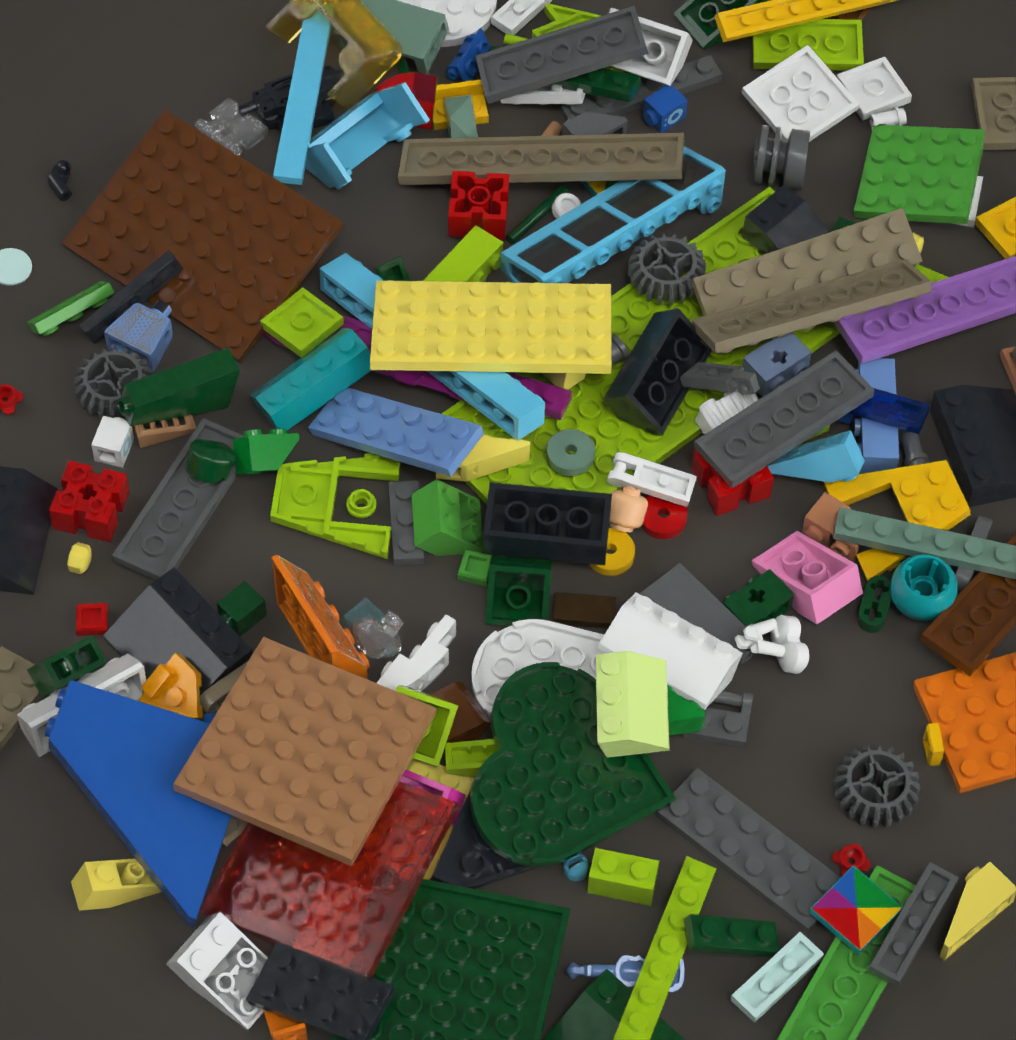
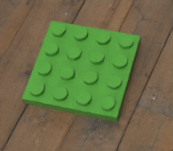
M873 125L854 208L855 218L870 219L903 208L908 221L968 224L985 142V129Z

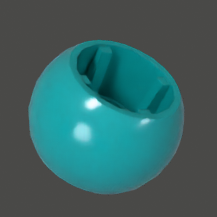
M919 554L907 558L898 565L891 578L890 593L894 604L903 615L916 621H932L953 604L958 594V582L952 568L944 560L930 554Z

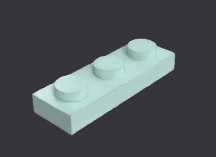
M799 932L732 994L731 1001L755 1023L823 959L824 953L805 935Z

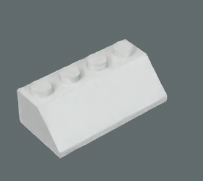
M637 592L622 605L598 645V649L605 653L630 651L666 660L667 685L671 686L676 691V694L698 703L704 710L732 681L743 654L729 643L717 639L701 627L680 618L676 613L666 610L652 602L650 598L642 596Z
M126 654L121 658L111 659L104 667L93 673L81 676L77 682L138 701L144 693L141 687L146 682V676L142 663L131 655ZM61 688L52 692L46 699L27 705L22 712L17 714L20 728L38 757L50 752L49 737L45 736V731L49 719H56L60 709L55 707Z

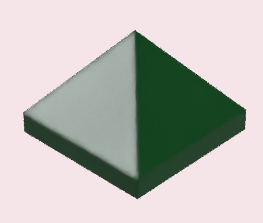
M401 256L375 267L377 275L383 281H410Z

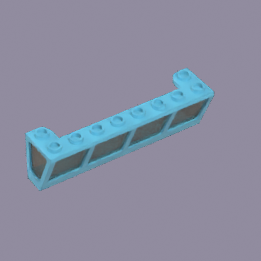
M684 146L682 179L621 180L501 252L500 270L512 283H568L573 279H579L591 268L607 262L614 254L627 250L640 238L650 236L658 227L665 223L673 222L678 215L688 209L691 210L697 207L702 214L713 213L718 210L722 204L726 170L717 163Z

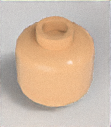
M624 485L623 490L611 492L610 527L624 532H633V529L643 525L648 501L640 495V489Z

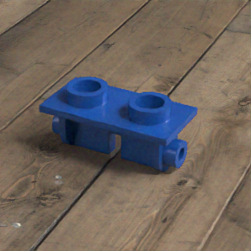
M479 28L476 35L471 34L464 39V43L457 52L459 57H454L451 64L446 68V75L449 79L456 80V78H459L463 82L472 81L479 69L476 55L486 53L491 48L481 28Z

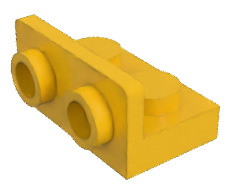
M468 80L436 86L432 115L434 130L448 128L443 98L471 95L476 124L489 123L481 80Z

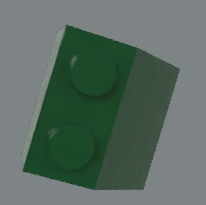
M492 555L489 565L485 624L512 626V622L526 619L548 621L553 560Z

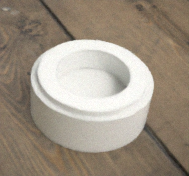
M563 193L553 202L552 213L558 219L581 205V202L575 195Z

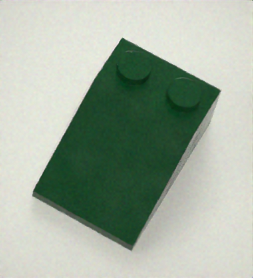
M688 0L673 14L705 50L723 41L714 18L718 13L771 0Z

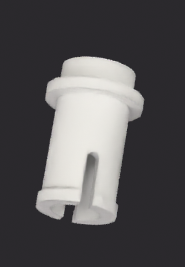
M897 106L893 107V110L870 114L869 116L870 119H873L870 120L872 130L873 125L902 126L907 123L904 108H898Z

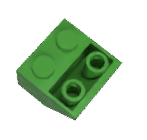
M438 479L412 494L415 547L435 556L463 555L465 549L479 553L483 552L480 499Z

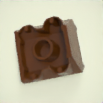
M454 682L430 693L433 696L459 705L447 743L479 740L491 725L490 719L463 682Z

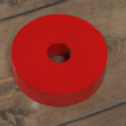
M651 495L646 497L648 507L643 525L641 526L643 531L653 538L662 540L674 538L682 533L687 523V507ZM659 514H666L668 517L662 518Z

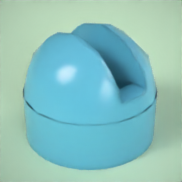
M578 854L564 861L563 873L567 879L581 881L588 875L589 862L583 854ZM580 861V863H577V864L574 865L573 867H571V868L568 867L569 865Z

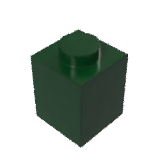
M243 581L217 602L218 614L240 637L267 616L265 599L246 581Z

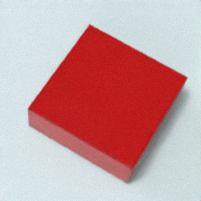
M108 603L77 604V636L104 635L108 631Z

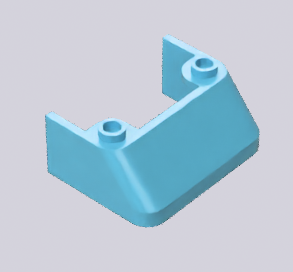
M406 82L376 91L360 100L310 139L305 168L327 187L340 189L352 181L350 175L353 173L351 171L353 168L387 142L395 139L397 142L403 141L412 134L410 132L411 128L425 124L430 119Z

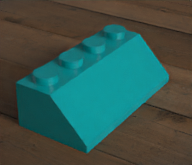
M342 328L306 356L297 360L248 396L275 429H287L288 431L370 372L371 353L365 343L352 329Z

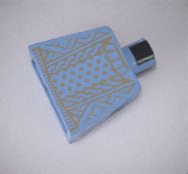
M158 300L152 309L140 303L133 304L104 331L107 349L112 351L114 346H116L119 352H122L126 347L130 350V354L137 351L140 358H145L148 366L154 372L173 336L171 320L168 318L172 312L171 307L162 300Z

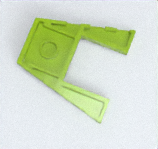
M367 453L361 458L346 459V456L334 457V461L318 463L317 460L282 464L277 472L270 514L271 522L388 559L391 539L390 526L332 521L339 476L399 481L401 462L373 453Z

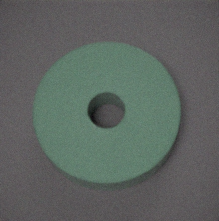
M574 429L559 431L550 438L547 444L546 457L548 464L561 475L577 476L589 470L594 462V443L582 431ZM567 451H573V452H575V453H574V454H567L566 452H567Z

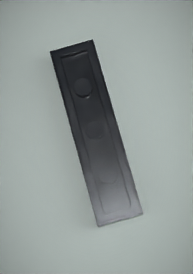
M168 250L79 326L94 344L105 336L104 331L133 304H143L178 275L183 270V267L171 251Z

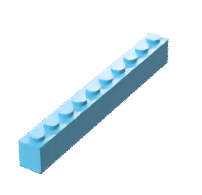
M347 253L320 268V290L373 329L376 281H383L381 277L372 273L360 261L355 260ZM427 371L516 440H520L544 424L545 402L539 395L532 393L519 380L512 378L506 372Z

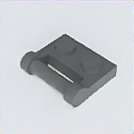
M722 691L713 702L742 707L741 713L707 707L705 710L703 709L706 715L704 727L701 731L684 733L683 738L745 748L754 693L744 692L743 695Z

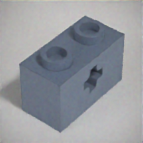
M790 332L783 337H775L743 357L742 367H744L745 372L756 373L758 385L760 386L757 392L764 397L809 368L812 352L793 332Z

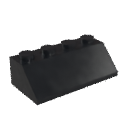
M679 308L656 312L616 376L603 401L621 420L661 436L664 434L690 387H683L680 377L698 362L705 363L712 349L696 334L695 326Z
M0 466V591L34 595L51 524L49 509L58 488L25 469Z

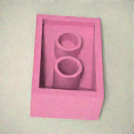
M799 531L794 532L752 560L753 567L761 575L769 569L773 571L794 593L792 608L815 624L825 620L863 594L857 564Z

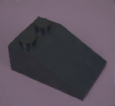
M783 185L745 216L742 237L761 253L767 254L829 233V230L804 199L786 185Z

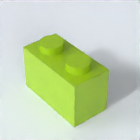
M595 848L589 873L587 893L651 906L659 861Z

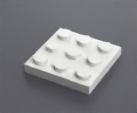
M808 45L742 88L744 97L775 133L776 127H781L782 140L786 141L791 129L810 131V142L857 111L860 105Z

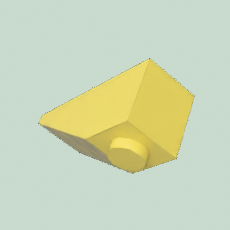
M991 862L987 863L982 869L979 866L975 867L965 877L966 885L940 953V957L944 961L1014 901L1016 886Z

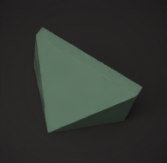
M471 95L443 98L449 138H478Z

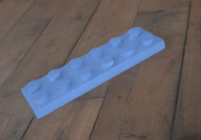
M346 388L332 398L308 427L312 436L450 477L484 434L481 425L351 388Z

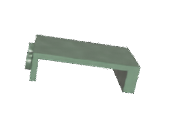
M347 0L341 19L337 20L334 25L333 35L338 47L344 49L348 40L414 59L417 71L428 74L449 31L445 14L401 1Z

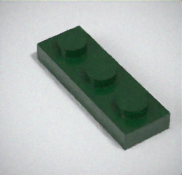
M690 914L684 919L688 950L773 957L780 951L775 922Z

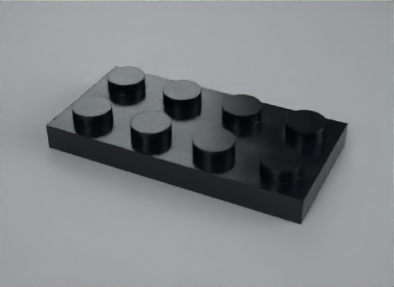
M277 941L246 1000L252 1006L298 1024L305 1023L306 1027L339 1040H370L395 993V989L390 984Z

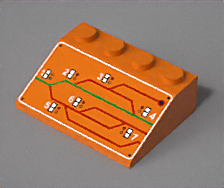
M279 555L272 556L276 604L307 654L368 680L367 669L370 668L369 661L362 651L357 652L350 630L348 628L343 629L338 622L340 617L334 605L328 606L324 599L325 593L318 581L313 582L306 571Z

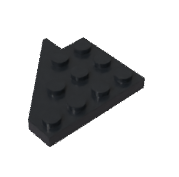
M471 785L430 880L476 889L539 867L524 866L511 862L497 854L484 842L471 816Z

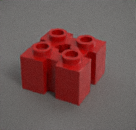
M452 172L448 237L464 238L476 225L497 239L505 240L510 174L487 173L486 178H475V172Z
M696 449L693 451L691 470L697 476L696 479L701 488L708 486L706 498L716 516L738 509L739 501L744 499L750 505L771 497L774 477L768 466L731 488Z
M69 460L61 479L63 491H56L49 509L53 529L77 534L80 528L87 531L89 538L111 543L119 523L117 511L123 513L130 494L127 474L103 468L101 474L93 473L92 465Z

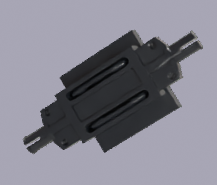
M330 65L324 66L313 128L335 120L331 107L336 104L338 92H341V81L355 77L352 65L340 70H335ZM293 74L265 83L263 89L252 92L253 101L238 105L241 117L257 111L258 118L263 127L270 129L277 127L281 133Z

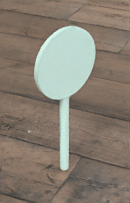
M15 248L0 250V284L12 286L24 282L32 271L30 257L25 252Z

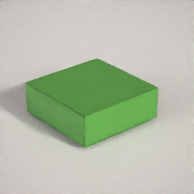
M465 549L457 580L487 587L492 555Z

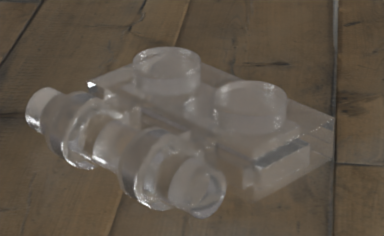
M229 97L209 112V119L212 122L199 118L195 123V127L203 134L238 156L242 152V149L238 147L240 144L249 150L268 135V127L254 116L248 114L241 117L238 111V104ZM224 131L228 135L224 136L221 132Z

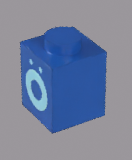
M666 85L644 99L643 118L649 126H653L659 133H663L686 118L688 100L672 85Z

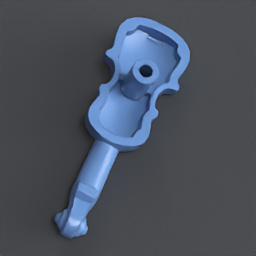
M624 955L619 958L615 965L586 964L579 966L572 962L566 968V973L571 979H575L579 975L587 978H598L608 969L623 984L631 987L635 986L645 959L641 958L640 955L636 957ZM682 959L669 992L677 991L683 984L685 970Z

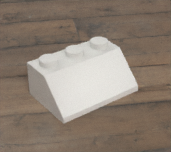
M611 8L609 13H612V12H615V11H618V10H617V9H614V8ZM638 16L649 54L610 65V67L671 86L685 63L693 40L688 32Z

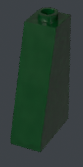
M222 349L125 384L121 398L118 399V408L121 415H125L129 426L226 409L229 407L240 369L230 349Z

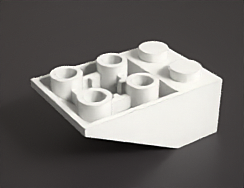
M221 912L209 915L166 965L190 988L246 1030L264 1012L263 1009L250 1005L246 998L268 957Z

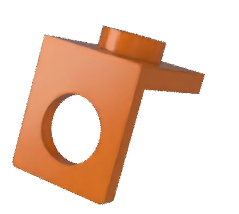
M263 1010L272 1040H308L305 1023L298 1024Z

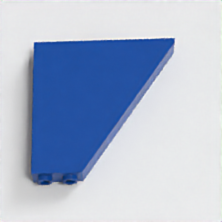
M70 680L67 689H60L55 707L60 709L56 719H49L45 731V736L49 737L50 751L187 925L195 927L231 815L174 791L173 783L210 723Z

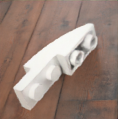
M445 615L439 623L435 622L427 633V639L422 645L418 644L414 647L409 658L399 654L393 662L389 661L384 666L381 678L377 684L396 691L398 685H404L419 691L425 689L449 664V649L447 646L456 636V620Z

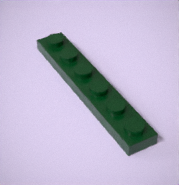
M491 46V48L489 49V51H492V50H495V49H498V48H501V47ZM601 68L553 84L562 85V88L577 91V88L583 89V93L630 102L641 86V78L638 75Z

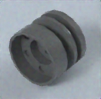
M762 125V130L756 139L752 164L755 177L754 184H761L763 172L770 173L769 186H773L777 174H783V185L791 189L802 190L810 131L791 129L786 141L782 140L781 127H776L775 139L768 138L770 125Z

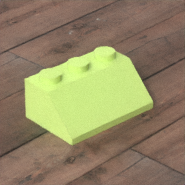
M630 651L596 654L597 740L606 757L669 751L666 660Z

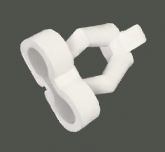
M780 615L776 619L772 618L750 624L743 630L744 636L737 635L735 637L739 649H751L753 653L777 656L778 663L784 672L799 674L808 664L809 649L806 644L800 642L801 624L799 619L794 616ZM770 632L772 642L764 641L762 635Z

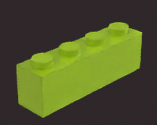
M475 225L423 281L485 282L493 269L497 270L501 266L503 242Z

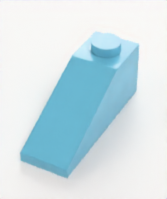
M851 430L799 445L767 466L771 474L824 482H835L838 480L846 482L859 475L865 460Z

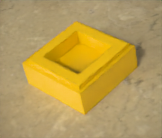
M931 723L926 726L922 740L927 764L929 766H939L944 754V747L939 723Z

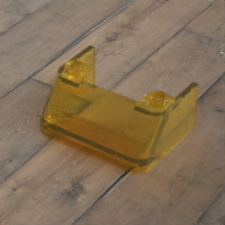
M291 0L267 25L268 29L290 43L301 32L303 20L311 18L319 10L349 43L341 51L338 60L340 67L346 75L327 93L330 98L349 110L400 59L402 54L401 44L361 0Z

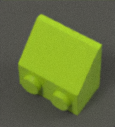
M398 685L396 692L437 708L436 716L412 758L439 767L459 705L404 685Z

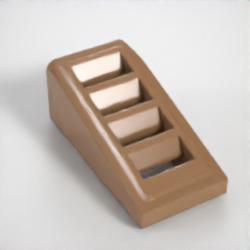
M192 415L183 416L185 425H180L178 418H172L174 426L168 427L167 421L171 419L132 426L139 447L144 448L193 433L196 425ZM161 423L162 428H156L155 424Z

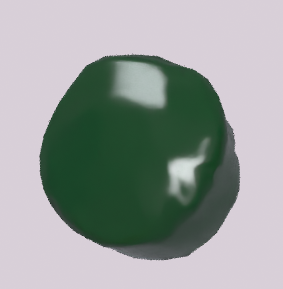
M196 439L189 445L185 468L187 473L199 481L218 483L222 478L224 481L227 480L230 470L237 460V456L225 443Z

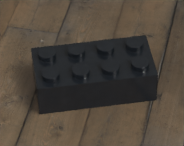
M490 482L483 532V554L605 565L612 494Z

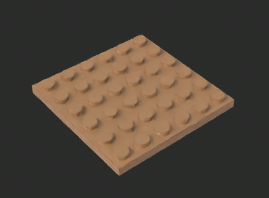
M263 637L173 783V788L178 793L352 866L435 718L437 708Z

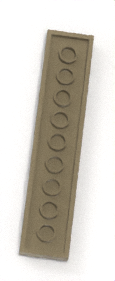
M684 133L404 139L398 180L399 185L451 184L453 171L475 172V178H486L487 173L510 174L509 183L682 179Z

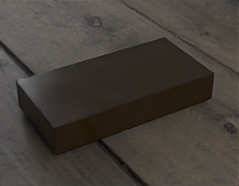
M555 592L553 622L570 626L609 628L615 618L617 597Z

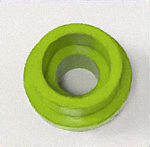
M365 489L353 491L346 501V508L349 514L360 519L371 516L377 507L375 497ZM358 504H365L366 506H364V507H358L357 505H358Z

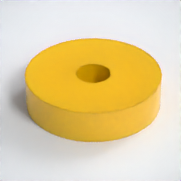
M609 528L607 550H613L615 553H606L605 565H589L597 573L606 576H616L626 572L633 564L635 556V545L632 538L624 531Z

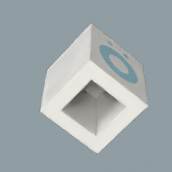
M102 417L91 444L94 461L123 468L134 441L133 428L129 426L125 419L120 417Z

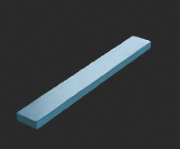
M306 5L273 173V178L281 183L302 185L334 7Z

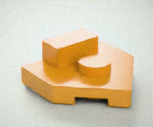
M175 653L166 665L159 664L143 684L141 689L144 693L138 701L194 719L203 718L199 687H202L201 673L181 653Z

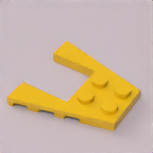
M947 460L863 473L846 482L842 480L824 482L827 493L847 506L892 488L906 521L948 531L971 515L970 508ZM872 548L856 556L868 582L870 578L879 576L886 570L889 572L897 567L900 561L908 555Z

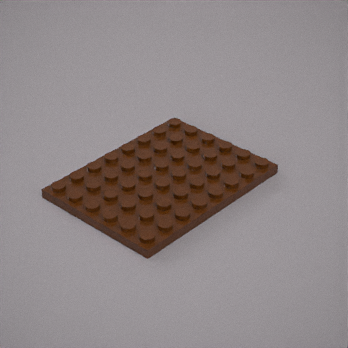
M165 109L62 244L65 248L124 287L165 252L170 250L183 267V270L150 297L147 302L153 306L158 300L166 302L172 309V312L169 314L171 318L218 349L229 348L234 359L242 363L265 332L261 325V320L294 294L342 230L344 224L335 216Z

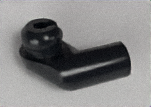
M59 160L48 177L49 186L60 201H67L72 196V192L66 185L72 167L66 160Z

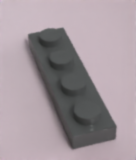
M929 862L868 969L870 973L896 987L899 986L959 879L958 876Z

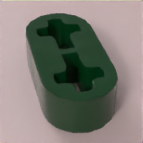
M875 576L870 578L864 590L857 622L859 627L868 633L879 632L885 625L892 598L890 593L891 581L886 577ZM877 587L882 588L880 600L874 599ZM871 609L877 610L874 621L868 620Z

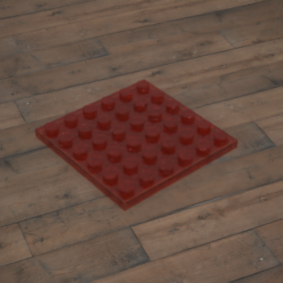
M399 781L352 866L248 822L206 898L201 912L206 916L221 912L238 929L273 943L280 942L367 979L369 977L372 978L442 843L459 806L455 801Z

